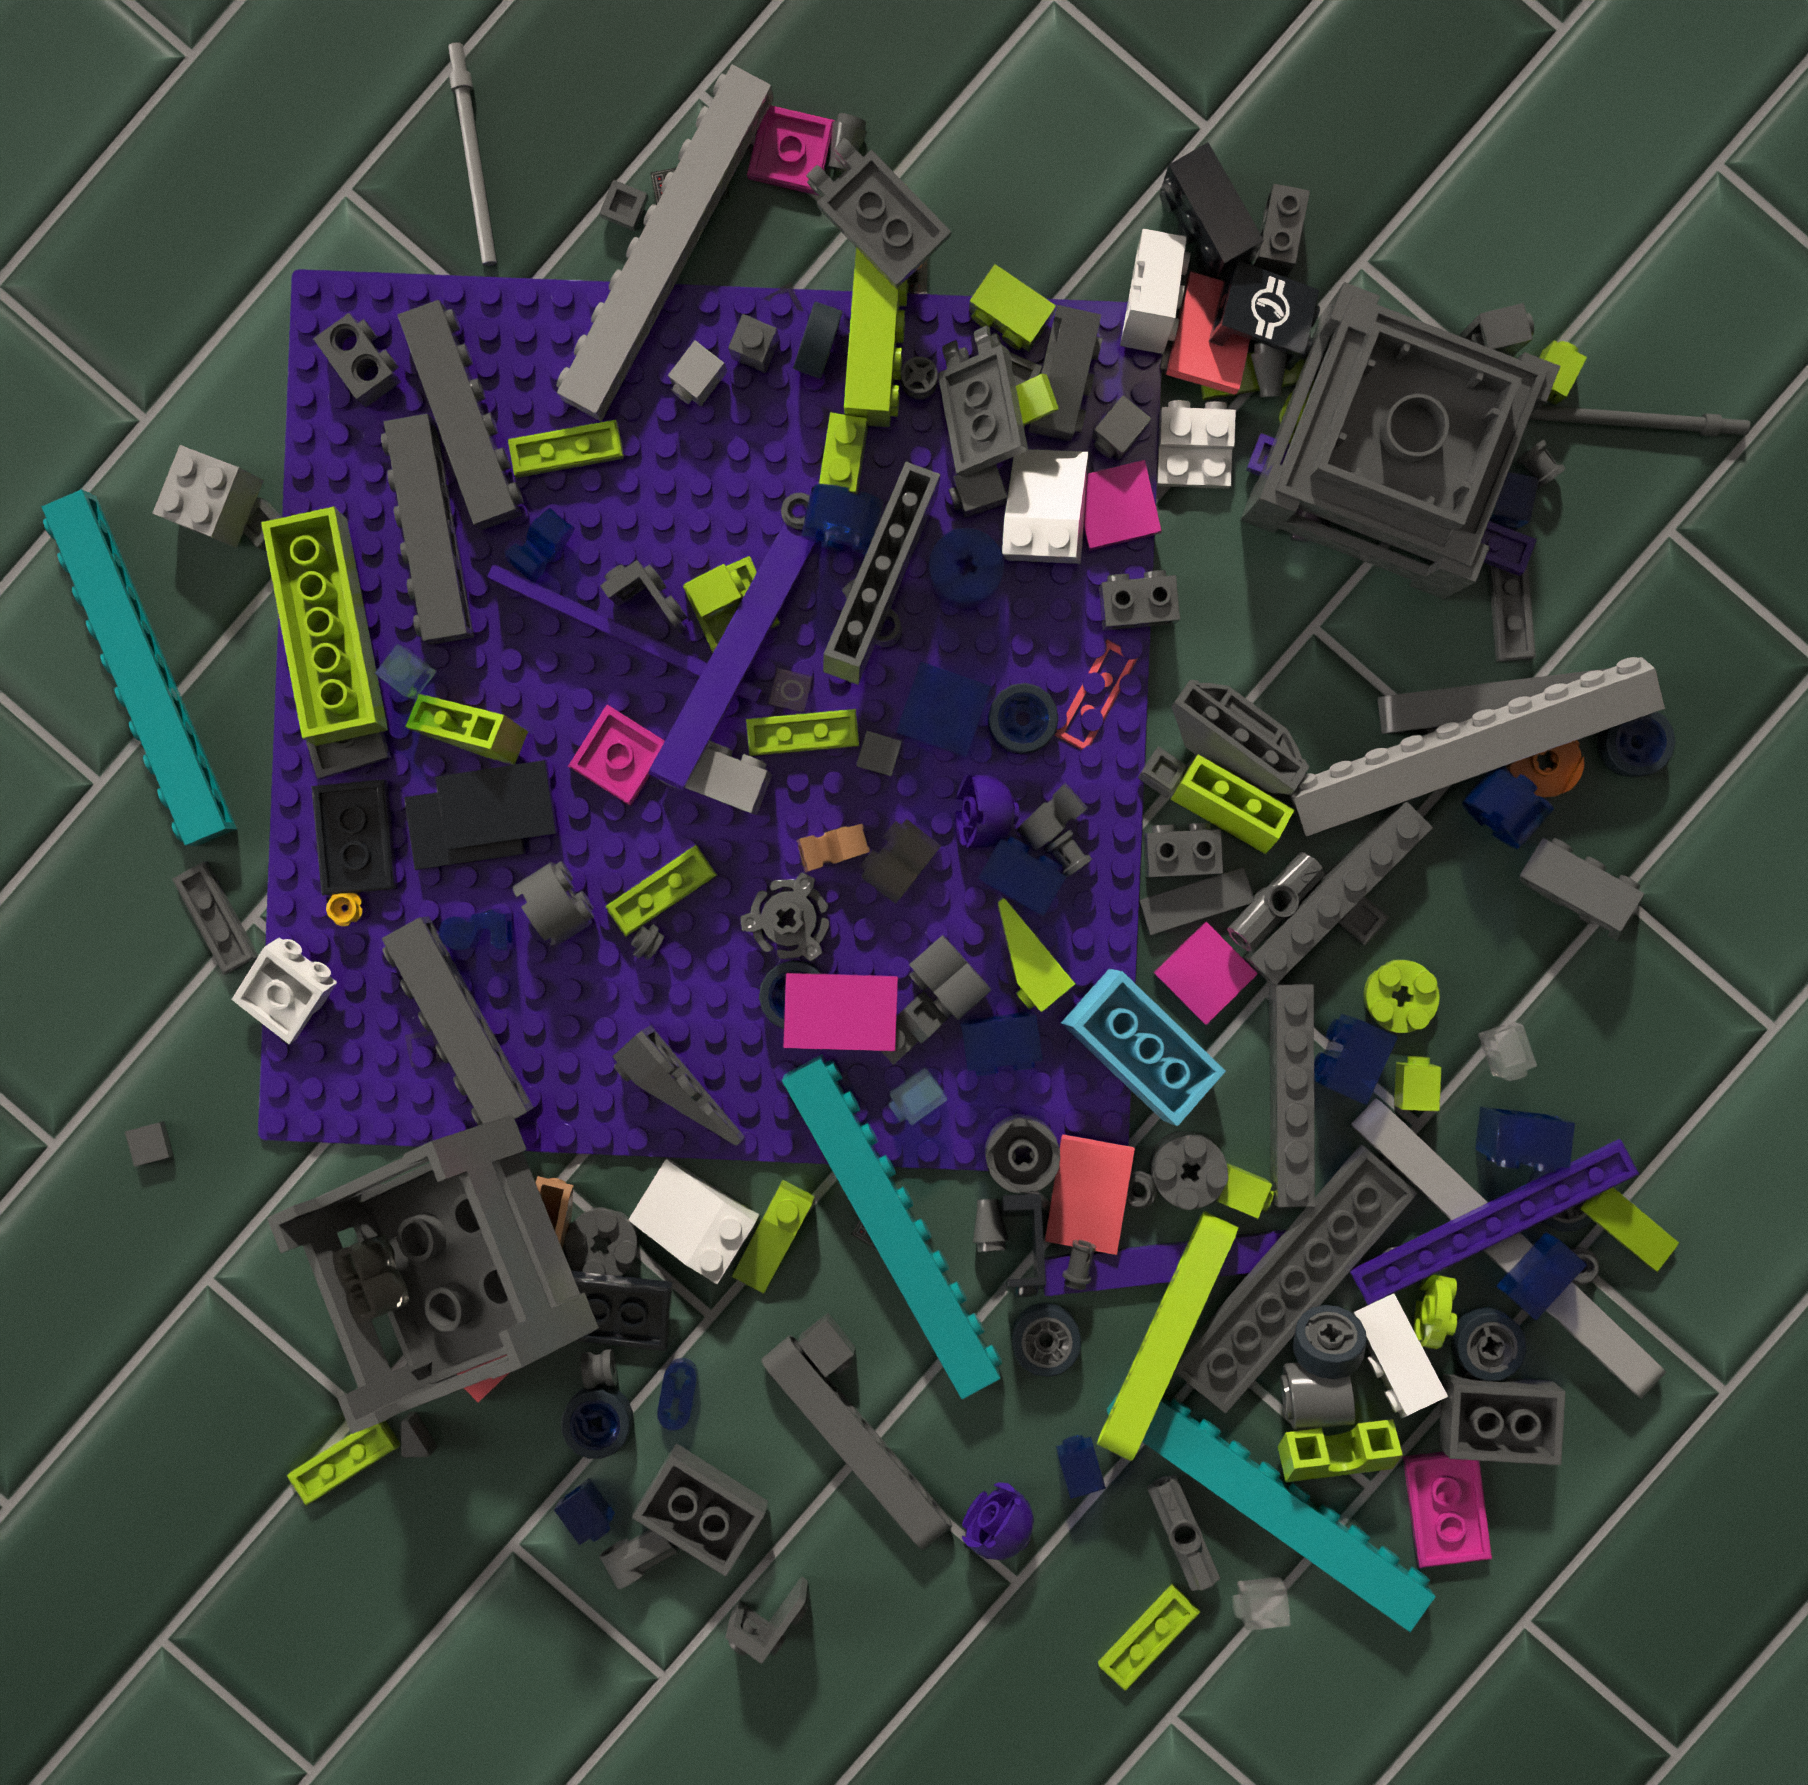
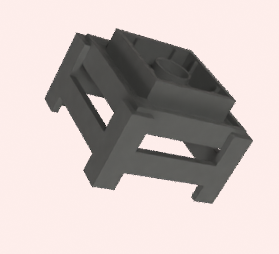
M1344 282L1319 317L1312 335L1313 342L1310 352L1302 367L1259 480L1252 488L1240 520L1275 533L1278 529L1285 530L1412 580L1410 587L1445 599L1475 583L1490 547L1480 542L1531 413L1547 402L1560 366L1526 352L1516 359L1378 305L1379 295ZM1333 334L1284 462L1280 465L1329 338ZM1298 508L1435 563L1431 566L1295 514Z
M513 1115L433 1140L403 1154L404 1157L317 1198L296 1204L267 1218L280 1253L303 1246L358 1385L357 1389L337 1398L351 1434L491 1377L494 1379L520 1369L599 1328L585 1293L580 1294L540 1196L523 1151L527 1149ZM428 1161L430 1162V1163H428V1164H426V1165H424V1166H422V1167H419V1168H417V1169H415V1170H413V1171H411V1172H409V1173H406V1174H404V1175H402V1176H400V1177H398V1178H396V1179H393V1180H391V1181H389V1182H387V1183L381 1185V1183H383V1182H385V1181H387V1180H389V1179H391V1178H394V1177H396V1176H398V1175H400V1174H402V1173H405V1172H407V1171H409V1170H411V1169H413V1168H415V1167H418V1166H420V1165H422V1164H424V1163H426V1162H428ZM352 1227L355 1230L408 1364L393 1372L390 1369L337 1234ZM507 1354V1356H505V1357H502V1358H500V1359H497V1360H495V1361H492V1362H490V1363H487V1364H485V1365H482V1366H480V1367H477V1368H475V1369H472V1370H469V1371H467V1372H464V1373H462V1374L457 1375V1374L460 1373V1372L466 1371V1370H468V1369H471V1368H473V1367H476V1366H478V1365H481V1364H483V1363H486V1362H488V1361H491V1360H493V1359H496V1358H498V1357H501V1356Z

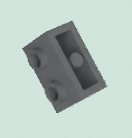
M1165 570L1145 572L1144 578L1129 579V574L1107 576V582H1102L1099 586L1103 631L1172 625L1180 620L1176 575L1166 576Z
M1211 823L1189 824V831L1174 832V825L1152 826V833L1143 834L1145 877L1223 874L1221 829L1211 830Z

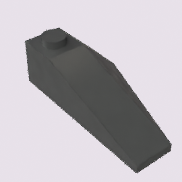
M651 1025L641 1030L612 1056L617 1061L614 1065L616 1071L625 1081L629 1082L632 1079L637 1086L735 1146L744 1139L745 1136Z

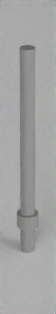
M451 43L448 45L452 68L449 79L451 91L456 94L482 265L491 266L497 264L470 94L473 90L471 73L466 69L463 44Z

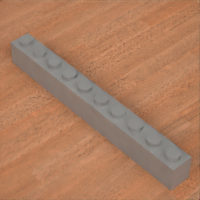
M733 64L726 75L722 73L717 79L713 90L714 99L709 108L704 106L700 111L696 121L698 129L692 140L687 139L683 143L678 156L680 162L674 173L670 171L666 175L661 186L663 194L658 204H652L649 207L643 224L646 226L639 238L634 237L629 244L626 252L627 262L622 271L618 269L612 276L609 283V290L611 292L605 303L600 302L595 308L591 318L593 325L588 335H582L574 349L576 357L571 367H565L558 378L556 386L559 389L557 394L562 401L601 422L774 100L770 84Z
M1642 657L1626 658L1610 669L1587 672L1579 680L1571 683L1551 685L1543 693L1535 696L1515 698L1507 706L1499 709L1479 711L1471 719L1463 722L1443 724L1435 732L1424 736L1414 735L1407 737L1401 741V744L1388 749L1377 748L1366 753L1365 757L1352 762L1341 761L1335 763L1329 770L1316 775L1312 773L1305 774L1296 790L1289 794L1298 824L1307 837L1665 709L1656 669Z

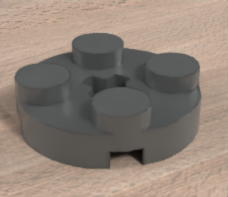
M604 1207L592 1208L582 1213L571 1224L564 1239L566 1257L575 1271L621 1276L631 1267L637 1255L639 1245L637 1229L629 1221V1217L622 1212L605 1209ZM599 1235L602 1239L608 1237L611 1240L607 1247L608 1253L603 1254L601 1250L595 1251L593 1245L596 1243L595 1236Z

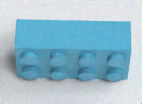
M1108 969L1061 1022L1074 1037L1158 1117L1175 1126H1178L1226 1072L1123 971Z

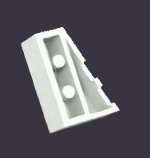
M1148 229L1142 230L1136 253L1120 346L1164 354L1168 340L1175 341L1179 319L1175 318L1176 309L1181 307L1185 288L1184 285H1180L1181 275H1186L1190 259V253L1184 252L1185 236Z
M1394 1293L1353 1313L1362 1322L1366 1330V1346L1371 1354L1370 1357H1367L1368 1362L1376 1377H1382L1388 1390L1385 1392V1395L1395 1413L1398 1412L1400 1417L1404 1418L1448 1397Z

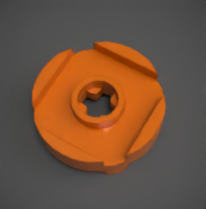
M1578 740L1508 764L1506 766V773L1522 792L1537 798L1558 796L1571 790L1582 776L1584 757H1581V750L1578 746L1580 743ZM1549 752L1552 754L1550 761L1554 763L1552 769L1545 768L1542 771L1539 768L1537 757Z

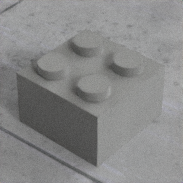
M180 445L153 514L237 548L264 480L239 467Z
M710 741L685 788L757 815L772 774L765 770L767 764L743 754L741 761L731 757L732 750Z

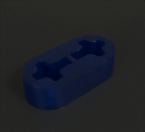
M678 1358L673 1360L668 1365L663 1377L657 1418L660 1424L669 1430L683 1428L692 1413L698 1370L696 1365L689 1359ZM679 1368H684L685 1375L691 1377V1379L684 1381L682 1390L676 1389L677 1377L671 1376V1373H677ZM674 1398L680 1399L678 1409L684 1412V1415L680 1414L677 1420L670 1419L671 1414L665 1411V1409H670Z

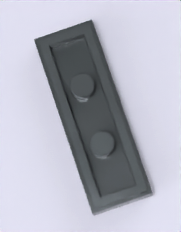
M1488 564L1496 662L1536 658L1528 564L1524 574L1521 576Z
M202 862L172 878L223 975L229 974L258 958L259 955L209 862Z
M1241 867L1140 899L1139 904L1148 933L1152 935L1251 904L1254 901L1245 868Z

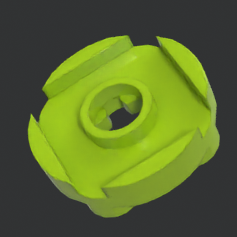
M1392 960L1382 965L1368 977L1364 987L1363 999L1366 1009L1380 1027L1396 1033H1410L1417 1029H1423L1429 1024L1438 1009L1440 994L1436 977L1424 966L1408 960ZM1401 986L1407 987V993L1411 995L1410 1001L1404 1002L1403 1006L1399 1007L1397 1006L1398 1000L1392 998L1393 991H1400Z
M1433 1274L1423 1279L1419 1290H1425L1426 1293L1423 1302L1416 1300L1414 1332L1418 1340H1422L1420 1343L1422 1347L1438 1349L1443 1346L1446 1335L1453 1336L1456 1330L1457 1315L1451 1312L1452 1301L1457 1291V1281L1455 1278H1449L1445 1275Z

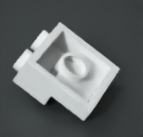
M1184 400L1168 402V407H1162L1159 413L1157 486L1229 489L1231 486L1232 449L1235 444L1236 409H1227V403L1218 401L1205 403V408H1190V402Z
M279 937L263 948L231 1000L286 1043L291 1044L298 1038L313 1013L322 1007L337 982L330 977L331 971L326 965L320 962H311L301 954L302 948L298 943L290 939L282 940Z

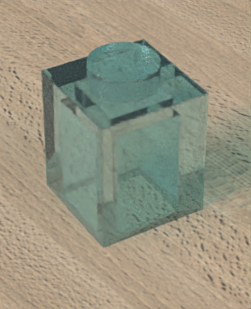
M397 644L375 674L403 696L415 700L437 670L408 648Z
M924 1067L890 1092L893 1101L889 1103V1106L901 1122L907 1119L912 1126L948 1099L928 1068Z

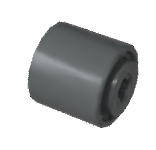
M1298 1362L1284 1364L1283 1375H1280L1282 1402L1286 1419L1290 1420L1294 1430L1351 1425L1355 1423L1354 1397L1350 1375L1338 1379L1320 1378L1308 1372Z

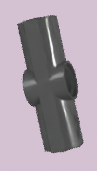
M1305 852L1299 853L1268 886L1262 887L1257 891L1254 901L1227 928L1230 933L1229 936L1246 951H1253L1284 917H1289L1296 912L1301 899L1325 875L1322 870L1323 867L1315 858H1312ZM1275 893L1280 899L1278 910L1272 904V898Z
M1176 1474L1154 1480L1152 1484L1147 1486V1489L1191 1591H1202L1213 1586L1215 1582L1220 1580V1575ZM1189 1526L1193 1529L1189 1537L1185 1539L1175 1537V1532L1178 1528Z

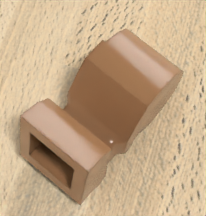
M863 824L834 829L825 832L820 837L813 835L798 839L796 842L805 873L821 868L827 863L836 864L871 852L867 846Z

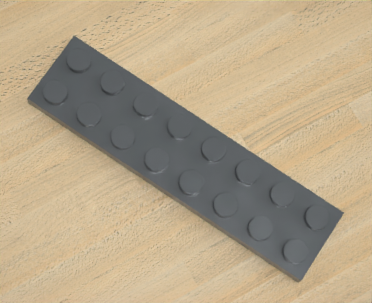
M1360 1145L1315 1197V1207H1306L1186 1345L1174 1372L1226 1414L1295 1335L1296 1324L1301 1315L1312 1307L1320 1306L1417 1195V1192L1367 1148Z

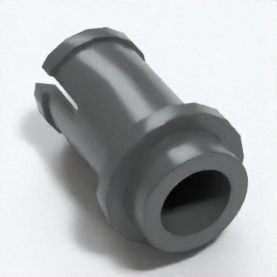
M1074 1240L1068 1268L1063 1271L1062 1276L1065 1278L1064 1284L1077 1290H1084L1086 1284L1091 1283L1089 1272L1096 1245L1084 1240Z

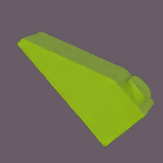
M423 694L418 695L405 726L409 730L472 753L513 765L517 761L528 733L526 729L503 714Z
M1002 898L997 903L1015 981L1021 988L1016 994L1029 1010L1036 1006L1042 1012L1074 986L1075 983L1006 899Z
M782 1180L732 1277L764 1293L799 1230L815 1196Z

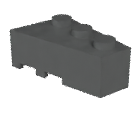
M1057 305L1041 374H1047L1059 410L1030 423L1028 432L1072 441L1074 431H1082L1086 410L1080 409L1083 395L1090 396L1094 374L1088 373L1091 359L1098 360L1103 338L1097 337L1101 314Z
M1543 838L1520 874V882L1558 906L1563 905L1580 915L1578 918L1587 924H1590L1592 921L1610 931L1608 937L1618 942L1641 905L1645 893L1639 891L1640 884L1624 875L1616 878L1605 872L1607 867L1594 858L1587 856L1583 860L1571 853L1573 848L1561 840L1553 838L1550 842Z

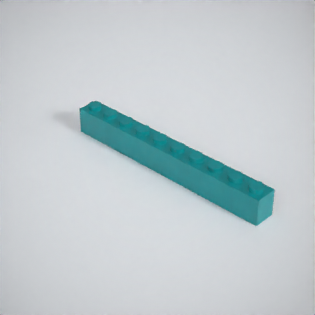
M81 489L41 506L46 517L43 520L44 527L49 536L56 540L60 550L57 554L58 560L62 568L67 573H70L75 585L72 587L74 598L81 607H84L89 618L86 620L88 631L95 640H98L103 651L100 655L101 662L106 671L113 675L117 687H115L116 697L119 703L124 708H127L131 717V721H129L130 730L135 739L141 741L146 754L143 755L145 766L152 775L155 774L160 786L157 789L159 799L166 808H169L174 819L172 829L175 836L185 846H199L237 830L97 496Z
M821 1054L784 1074L782 1082L961 1399H964L1000 1379L998 1366L1003 1364L994 1345L991 1344L987 1347L981 1334L985 1333V1330L978 1316L975 1313L969 1315L963 1303L967 1301V1298L960 1284L957 1281L952 1284L945 1271L949 1270V1266L940 1250L934 1252L930 1246L928 1239L932 1238L927 1225L922 1218L916 1221L910 1208L914 1204L904 1186L898 1189L892 1176L896 1172L887 1155L880 1157L874 1144L878 1143V1139L869 1123L862 1125L856 1113L860 1111V1107L850 1091L844 1093L838 1081L842 1079V1075L832 1059L826 1061L824 1055Z
M1117 1396L1114 1398L1112 1403L1107 1408L1108 1415L1115 1403ZM1162 1397L1142 1441L1144 1444L1409 1632L1412 1631L1436 1597L1428 1586L1430 1580L1423 1573L1412 1566L1409 1571L1398 1564L1400 1558L1382 1545L1378 1550L1368 1542L1370 1537L1357 1526L1352 1524L1350 1528H1347L1338 1521L1340 1515L1326 1504L1322 1503L1320 1507L1316 1506L1308 1500L1311 1495L1294 1482L1288 1486L1279 1479L1281 1474L1267 1462L1262 1461L1260 1465L1249 1458L1251 1452L1235 1440H1232L1230 1444L1219 1437L1221 1431L1206 1419L1198 1422L1189 1415L1191 1409L1180 1400L1173 1398L1170 1402L1165 1397Z

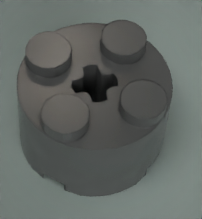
M562 861L556 865L553 862L548 863L513 886L516 898L523 894L527 901L526 904L521 906L524 913L545 941L551 938L550 946L552 948L557 947L591 925V919L594 918L592 913L593 905L583 891L578 894L576 893L571 882L573 876Z
M1014 1114L999 1121L990 1131L985 1144V1158L991 1176L1001 1187L1014 1193H1028L1043 1189L1054 1179L1060 1165V1148L1054 1133L1045 1122L1031 1115ZM1028 1146L1030 1158L1026 1160L1022 1157L1018 1161L1015 1160L1016 1153L1014 1150L1017 1147L1023 1149Z
M1175 1131L1167 1134L1155 1145L1150 1160V1176H1152L1157 1190L1168 1202L1185 1210L1202 1208L1215 1201L1222 1193L1228 1181V1168L1223 1153L1210 1139L1197 1132ZM1186 1162L1193 1166L1194 1173L1191 1176L1183 1174L1184 1169L1182 1165Z

